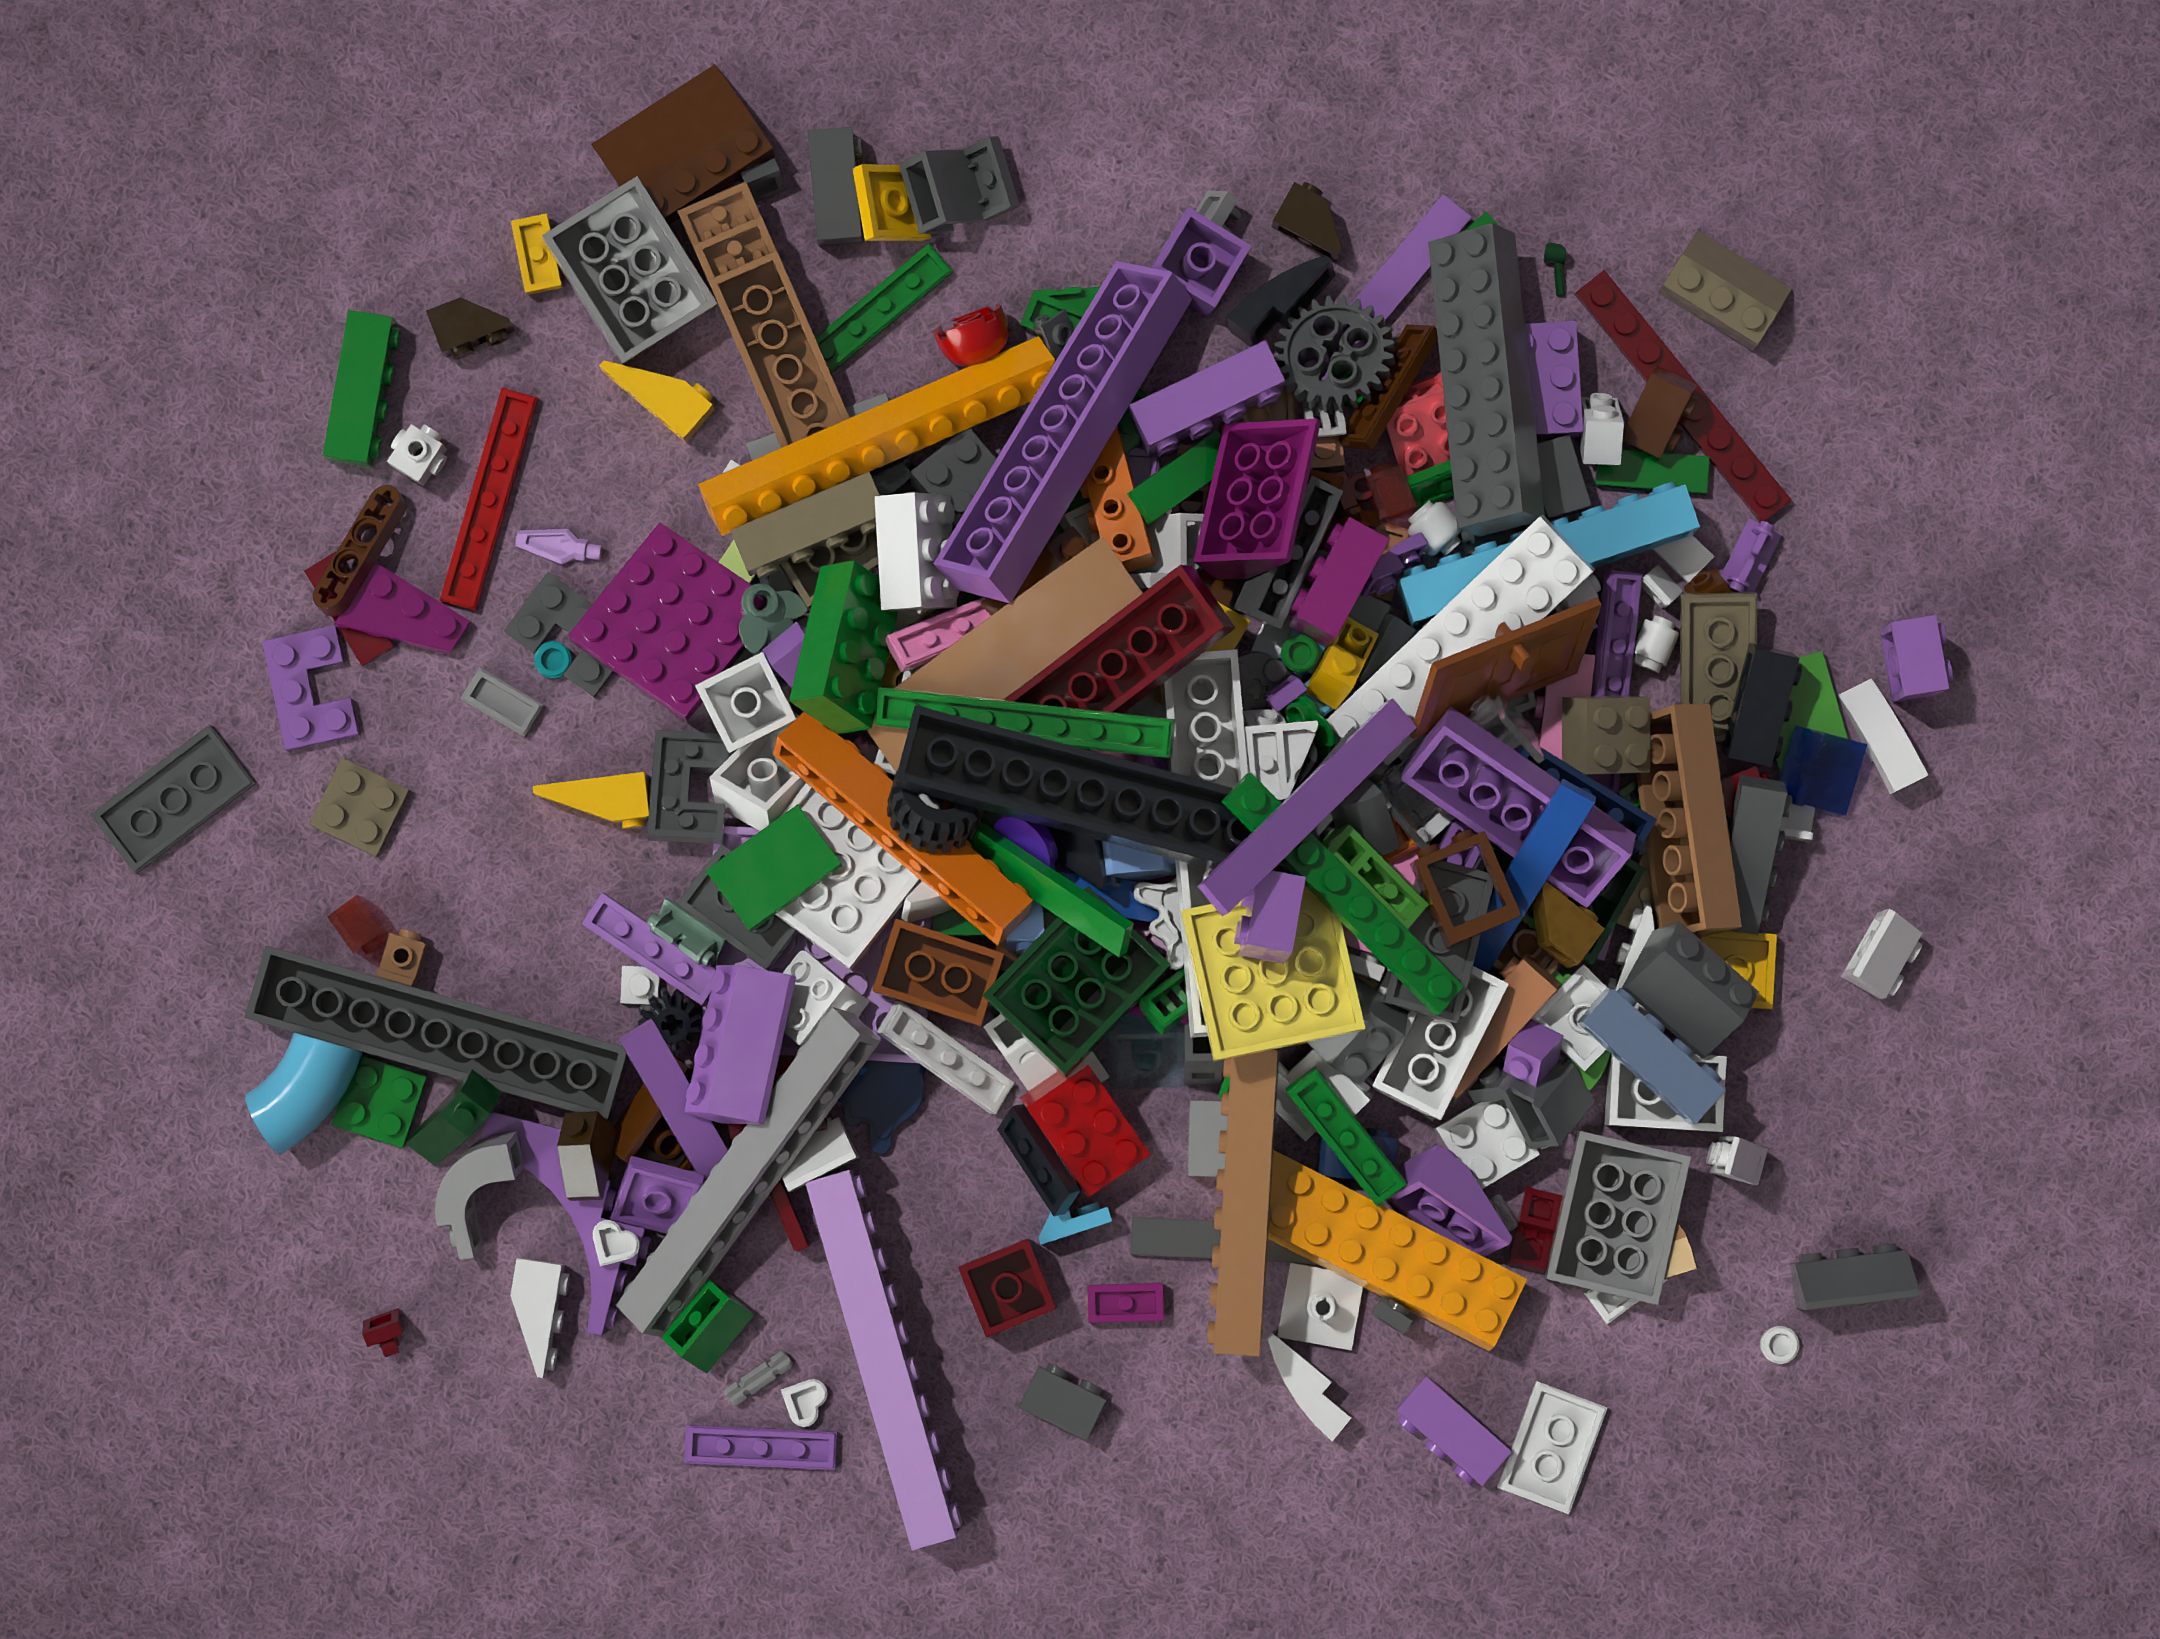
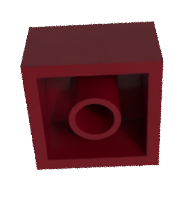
M1029 1238L958 1266L986 1338L1057 1308Z

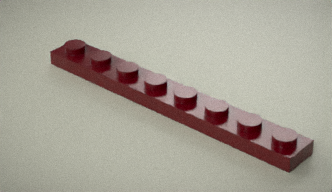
M1605 270L1574 294L1646 383L1656 366H1659L1697 384ZM1697 384L1692 395L1699 398L1689 419L1682 416L1679 424L1704 455L1710 457L1709 461L1759 522L1766 521L1792 499Z

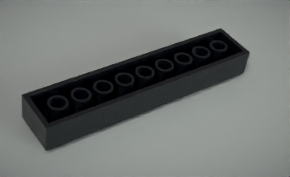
M917 705L914 706L894 787L1213 870L1252 833L1221 802L1233 789L1232 787Z

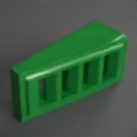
M1184 967L1140 999L1139 1008L1160 1035H1164L1188 1016L1187 995L1179 986L1181 982H1184L1186 985ZM1169 992L1181 1003L1180 1007L1177 1008L1167 997ZM1159 1002L1169 1015L1165 1017L1155 1004Z

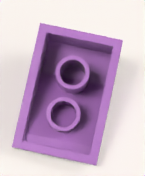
M1436 1145L1402 1163L1399 1172L1405 1178L1407 1185L1387 1199L1386 1202L1418 1224L1483 1257L1510 1244L1512 1236L1466 1164L1457 1159L1451 1150Z

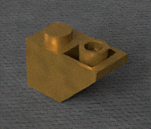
M1546 881L1532 902L1538 945L1566 968L1580 964L1605 928L1597 923L1598 917L1591 910L1583 906H1576L1568 899L1569 896Z

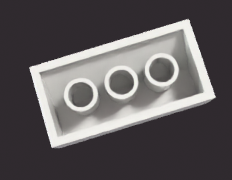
M1473 966L1458 1023L1409 1011L1405 1036L1387 1055L1372 1085L1373 1090L1405 1106L1441 1120L1509 984Z

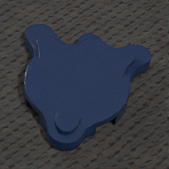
M867 1060L837 1100L843 1105L845 1121L848 1125L856 1126L863 1121L869 1123V1146L874 1153H887L897 1126L908 1120L918 1110L922 1102L924 1073L927 1069L921 1064Z

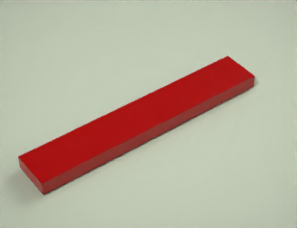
M501 388L439 599L440 602L477 611L538 397Z

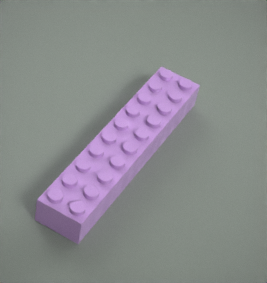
M847 1170L806 1182L805 1184L911 1550L956 1538L957 1528L962 1527L961 1515L957 1502L949 1504L946 1491L951 1490L952 1487L946 1465L938 1466L935 1454H939L941 1451L939 1439L935 1429L928 1431L925 1418L931 1414L925 1393L918 1394L914 1381L919 1380L920 1375L914 1356L907 1358L903 1344L910 1342L904 1320L896 1321L893 1308L897 1307L899 1302L894 1285H886L882 1271L888 1269V1264L883 1248L875 1249L872 1234L878 1233L873 1213L872 1211L865 1213L861 1198L867 1197L863 1178L861 1175L854 1176L853 1170Z

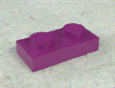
M1163 1283L1087 1285L1088 1323L1164 1321Z

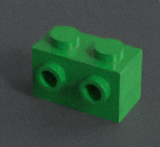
M708 1279L661 1338L681 1358L707 1374L752 1319L754 1314L734 1295Z

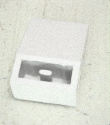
M1001 1014L983 1026L1028 1091L1057 1072ZM1091 1052L1085 1060L1102 1083L1110 1076L1094 1053Z

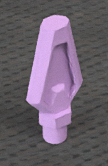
M569 529L518 530L515 541L516 547L561 565L573 559L585 561L586 558L601 560L603 546L590 544L587 539H578Z

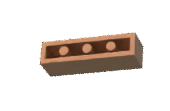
M1528 953L1520 961L1514 956L1500 971V974L1504 977L1502 981L1509 985L1453 1095L1456 1099L1547 1002L1561 984Z

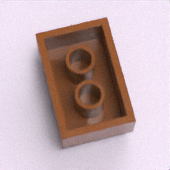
M895 919L872 991L982 1027L989 1006V1002L982 995L997 980L1005 954Z

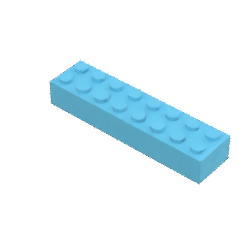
M1674 482L1653 488V492L1649 493L1648 497L1640 499L1639 494L1617 500L1618 504H1615L1614 508L1604 511L1603 505L1588 509L1581 513L1582 516L1578 517L1579 520L1570 523L1567 517L1550 522L1593 568L1692 536L1700 528L1686 484L1676 487ZM1524 531L1511 535V539L1507 541L1508 543L1497 546L1496 541L1474 548L1475 551L1472 552L1473 555L1462 558L1460 553L1441 558L1437 567L1426 570L1425 565L1405 570L1403 572L1404 575L1401 576L1402 579H1399L1396 589L1408 625L1416 628L1434 618Z

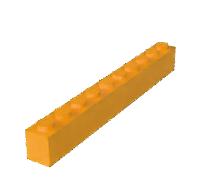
M1037 336L1007 349L986 361L968 366L699 483L698 486L708 513L720 534L724 536L731 533L730 530L873 471L1031 402L1054 365L1055 358L1040 337Z

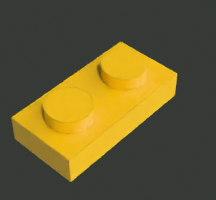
M548 214L512 220L511 225L526 295L563 288L559 265L542 240V235L551 230Z

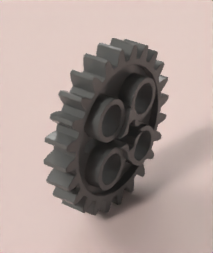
M1329 295L1326 297L1325 306L1321 307L1313 299V310L1309 312L1300 306L1298 310L1301 318L1297 320L1290 317L1288 319L1290 330L1280 329L1279 334L1283 341L1274 344L1276 353L1279 354L1274 359L1285 379L1284 386L1286 392L1295 391L1294 395L1298 403L1308 397L1309 409H1313L1318 402H1322L1325 413L1329 411L1331 404H1337L1339 412H1343L1344 404L1348 401L1356 409L1358 408L1357 398L1360 396L1370 402L1372 398L1369 390L1373 388L1382 391L1383 387L1379 378L1390 379V370L1386 366L1395 365L1394 355L1391 353L1396 351L1394 340H1389L1393 337L1391 328L1384 327V316L1378 315L1374 317L1375 311L1372 305L1362 311L1361 300L1358 298L1349 306L1345 295H1342L1338 304H1333ZM1348 326L1349 328L1345 331L1342 337V332L1344 328ZM1324 328L1334 329L1329 335H1318L1319 331ZM1356 341H1367V344L1361 348L1351 347ZM1311 359L1318 361L1313 367L1307 368L1302 366L1304 362ZM1328 371L1326 379L1324 381H1319L1325 376L1326 372ZM1342 372L1352 373L1346 380L1336 379Z

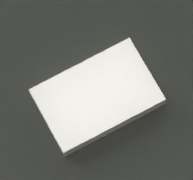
M1536 1381L1513 1442L1512 1453L1508 1456L1497 1487L1569 1514L1607 1407Z

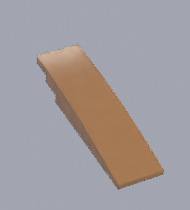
M743 182L677 211L781 448L849 419L847 410L747 183Z
M1101 537L1019 595L1011 604L1008 603L895 688L1004 700L1143 593L1104 537ZM875 711L872 729H867V731L896 772L899 768L908 729L875 725Z

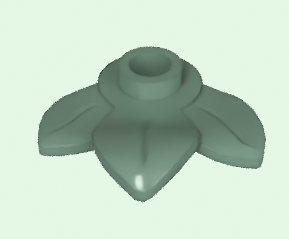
M755 584L747 588L741 600L742 609L745 613L739 623V634L742 643L752 654L758 652L765 641L767 644H770L794 624L792 619L798 618L807 612V607L803 600L794 592L789 590L776 592L766 584ZM756 596L764 599L765 606L762 610L757 609L754 605Z

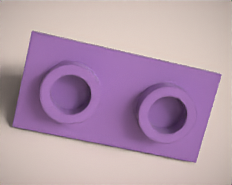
M1748 518L1721 573L1732 593L1755 592L1782 534L1774 531L1775 527L1765 521L1758 523Z

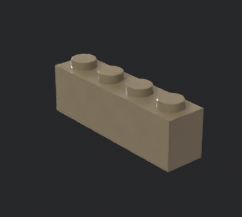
M867 472L730 530L748 574L750 576L757 574L758 578H763L779 570L778 564L792 559L794 564L814 556L813 550L827 545L828 549H832L848 542L847 535L859 530L863 534L875 531V496L880 495L870 472Z

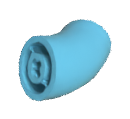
M293 1033L291 1042L277 1067L262 1083L245 1094V1101L254 1123L266 1142L276 1153L282 1155L300 1143L333 1111L346 1092L356 1072L363 1053L362 1051L299 1033Z

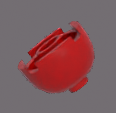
M996 304L993 313H991L989 306L983 307L953 319L952 321H956L953 323L954 328L944 332L942 326H939L932 331L943 355L951 363L960 367H966L981 363L1001 353L1009 341L1010 330L1002 306Z

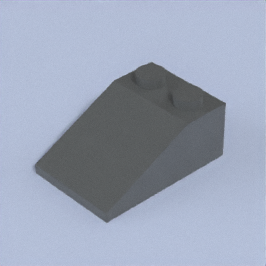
M1353 975L1365 1029L1307 1043L1331 1067L1361 1085L1405 1036L1408 1010L1384 1004V994Z

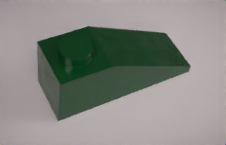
M472 1069L409 1137L405 1144L436 1166L464 1143L491 1115L502 1092Z

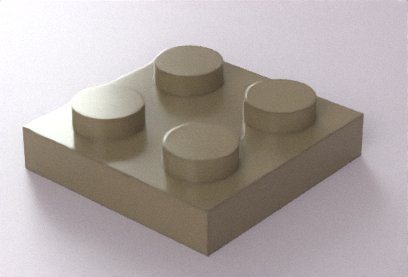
M341 758L309 825L378 857L410 790L345 758Z

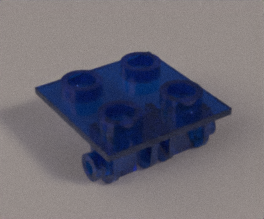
M1796 725L1779 780L1785 782L1787 795H1792V804L1802 807L1807 805L1846 816L1867 744Z

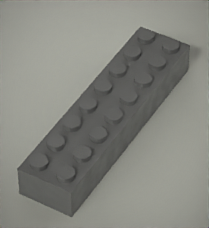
M1490 223L1428 242L1457 529L1478 536L1531 524L1541 515L1545 516L1515 233Z

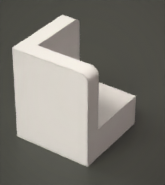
M1792 802L1790 815L1788 818L1782 817L1780 830L1785 831V839L1807 843L1813 840L1814 833L1811 832L1815 812L1813 805Z

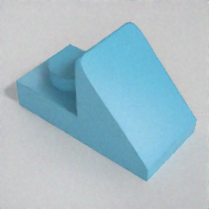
M1098 1202L1078 1208L1079 1216L1071 1218L1069 1209L1065 1214L1053 1216L1050 1212L1038 1237L1040 1245L1112 1222L1108 1207L1100 1209Z

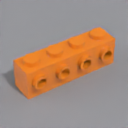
M1117 425L1082 483L1080 491L1083 499L1089 497L1092 510L1086 512L1092 532L1099 531L1100 538L1104 537L1127 572L1152 566L1156 564L1145 520L1127 495L1129 491L1135 488V483L1121 432Z

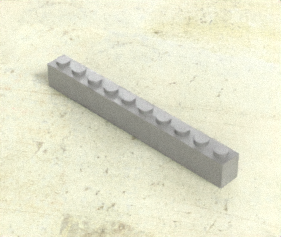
M832 1007L821 1018L817 1029L809 1040L799 1048L796 1058L776 1080L775 1087L771 1091L764 1125L747 1124L743 1131L733 1139L731 1147L722 1160L712 1168L706 1182L698 1193L691 1197L687 1208L679 1219L669 1227L666 1237L658 1248L648 1256L645 1266L634 1281L630 1282L625 1288L624 1294L616 1306L642 1334L658 1337L664 1335L703 1286L881 1042L854 1013Z

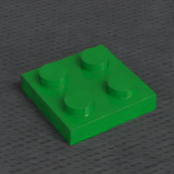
M361 1056L356 1072L339 1101L331 1125L404 1148L428 1077Z

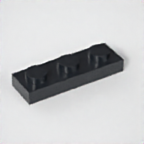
M1025 1105L1012 1106L997 1131L1052 1215H1063L1081 1190Z

